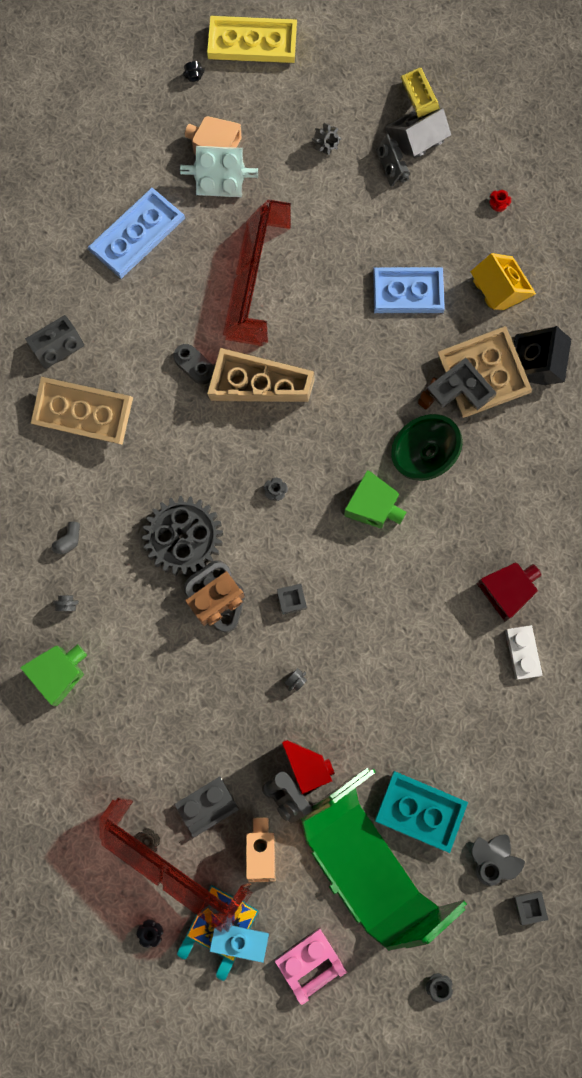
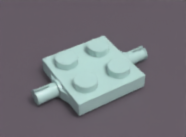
M196 146V161L194 165L181 164L180 166L181 175H194L196 195L242 197L244 178L258 179V168H245L243 148Z

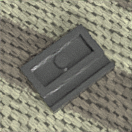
M221 776L174 804L193 838L239 810Z

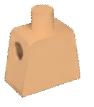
M207 116L204 117L200 127L188 124L185 130V137L192 140L195 155L196 146L237 147L242 138L241 125Z
M253 818V833L247 834L246 879L248 882H276L274 833H269V818ZM264 843L265 851L257 852V844Z

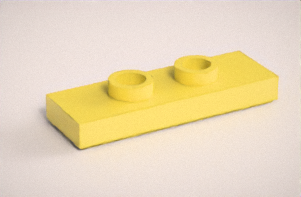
M422 68L401 76L402 84L418 118L440 109Z

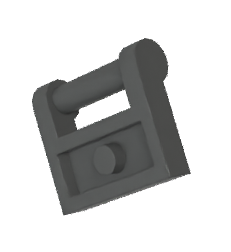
M280 772L275 775L273 780L263 785V794L274 799L279 806L277 810L280 816L285 821L288 820L290 824L303 818L313 810L287 773Z

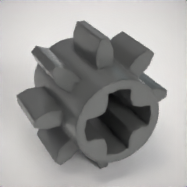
M323 123V128H315L316 132L312 140L317 144L316 150L323 151V153L329 155L330 150L338 149L337 146L341 137L337 134V127H331L330 124Z

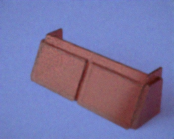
M266 200L247 220L236 275L238 276L234 279L223 335L226 336L225 340L263 346V342L268 343L267 321L248 318L266 228L267 226L291 229V203Z
M125 798L112 800L99 820L102 846L155 885L159 886L161 883L163 891L219 932H222L223 929L229 932L253 893L248 890L251 884L241 885L230 904H225L120 828L118 824L133 803V800Z

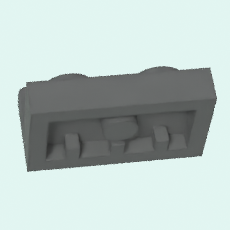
M66 315L25 338L44 369L49 368L84 347L81 337Z

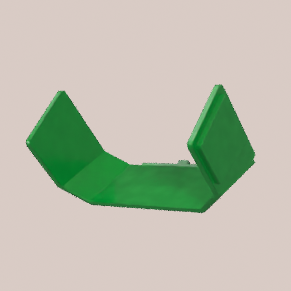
M367 767L312 806L313 810L301 818L306 842L313 851L311 853L331 883L328 887L333 894L337 893L355 921L357 923L360 922L367 934L388 951L427 945L465 911L464 907L467 903L465 900L437 906L418 891L359 804L356 787L376 773L374 769L369 770Z

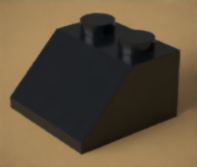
M555 326L515 335L514 347L530 383L550 385L565 382L571 346V338Z

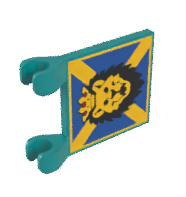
M211 885L177 952L178 957L187 959L195 942L210 950L216 922L250 929L259 910ZM216 953L224 957L217 970L216 977L225 981L236 957Z

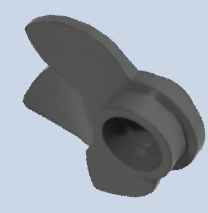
M508 835L496 836L489 843L483 838L478 837L474 842L472 856L477 863L476 875L481 883L493 886L498 884L501 879H514L522 871L525 861L521 858L510 856L511 844ZM488 866L493 868L491 876L485 875V868Z

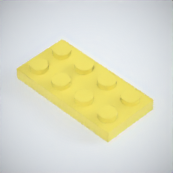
M210 16L208 59L295 63L297 20Z

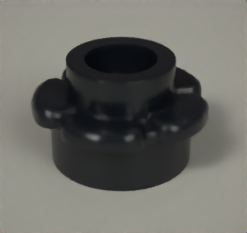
M192 61L184 65L183 76L190 82L199 81L205 71L201 67L200 62Z
M148 919L143 922V925L138 927L136 935L140 939L139 943L145 948L150 946L156 947L162 941L163 927L160 923ZM149 931L152 932V936H151V937H149V936L147 935V933H148Z

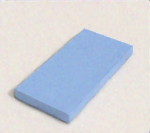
M151 188L89 245L88 250L122 279L185 219V216L156 190Z

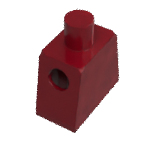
M513 563L483 577L476 584L504 622H506L537 593L538 590L532 582L541 577V572L534 564L523 570L518 563Z

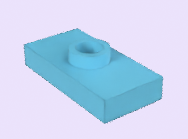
M216 922L210 952L264 963L269 933Z

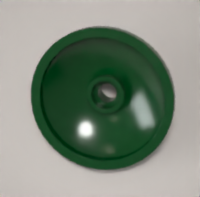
M428 414L410 421L399 431L392 444L391 458L395 468L404 477L416 481L430 480L444 474L455 464L461 453L463 445L461 431L453 420L439 414Z

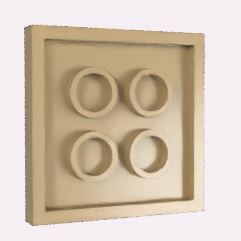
M506 326L438 352L445 373L466 357L497 393L496 397L478 411L461 393L455 400L462 418L532 393V388Z

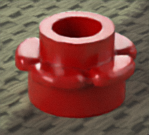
M495 190L489 196V204L494 211H504L511 204V197L508 196V192L505 190Z

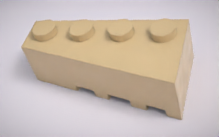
M220 348L207 394L211 401L309 402L315 380L314 371Z

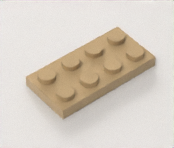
M41 377L31 424L123 445L133 397Z

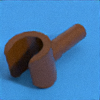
M433 377L429 385L435 382L437 378ZM428 389L422 392L418 400V404L425 410L435 400L430 395Z

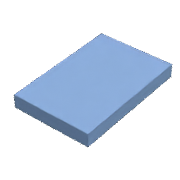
M381 267L373 269L374 313H444L443 267Z

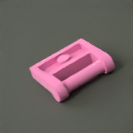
M320 928L275 959V963L301 1005L309 1001L308 997L335 977L338 975L342 977L347 973L344 965ZM329 958L332 966L301 987L298 980Z

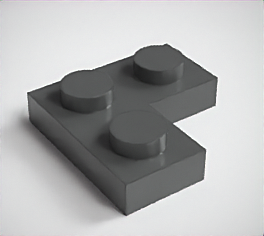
M466 357L427 387L430 394L442 408L462 393L478 411L496 397L497 394Z

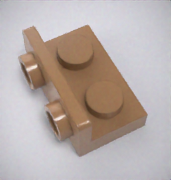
M226 571L185 601L203 626L206 624L211 626L222 618L221 614L227 609L232 611L243 603L241 599L245 596Z

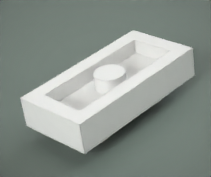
M532 625L505 630L515 680L543 676Z

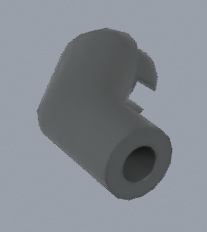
M68 522L67 534L52 543V551L54 553L66 554L77 547L80 523Z

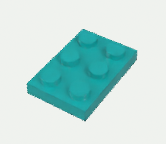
M393 771L374 821L450 853L468 802Z

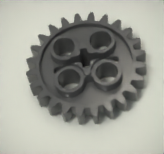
M179 496L178 503L169 498L170 505L166 506L161 502L162 510L158 511L153 508L155 517L146 518L151 525L143 526L144 531L149 534L142 536V539L150 543L146 544L144 549L152 551L148 555L150 560L157 558L154 563L156 567L164 564L163 571L165 573L172 568L174 576L178 574L179 570H182L184 576H187L188 569H192L195 574L198 566L204 568L205 561H213L212 554H220L215 546H223V542L217 539V537L223 536V531L216 530L222 526L221 521H214L218 517L216 512L209 514L211 510L210 505L202 508L203 502L201 499L194 504L191 496L187 502H184L182 496ZM182 514L189 516L188 520L183 524L176 522L178 516ZM195 520H199L198 523L192 526ZM198 530H205L207 532L206 537L201 540L194 538V535ZM168 532L172 534L169 541H160V536L163 533ZM186 533L188 538H179L178 534ZM174 546L173 550L168 552V549ZM182 548L190 549V554L186 558L178 557V552Z

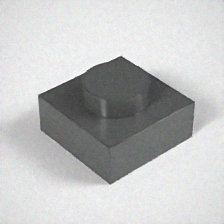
M302 584L277 589L282 615L307 609Z
M541 891L513 896L519 923L522 926L548 920Z

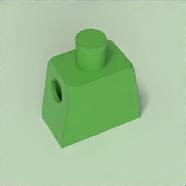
M367 470L346 507L344 516L377 528H382L387 518L400 525L407 512L395 506L399 493Z
M79 644L68 653L63 648L54 646L24 664L21 669L51 705L58 706L84 676V673L77 664L88 655Z

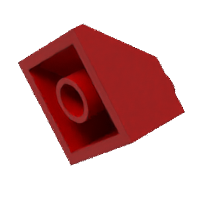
M288 740L282 742L302 794L332 782L331 775H334L335 772L329 759L324 760L322 755Z

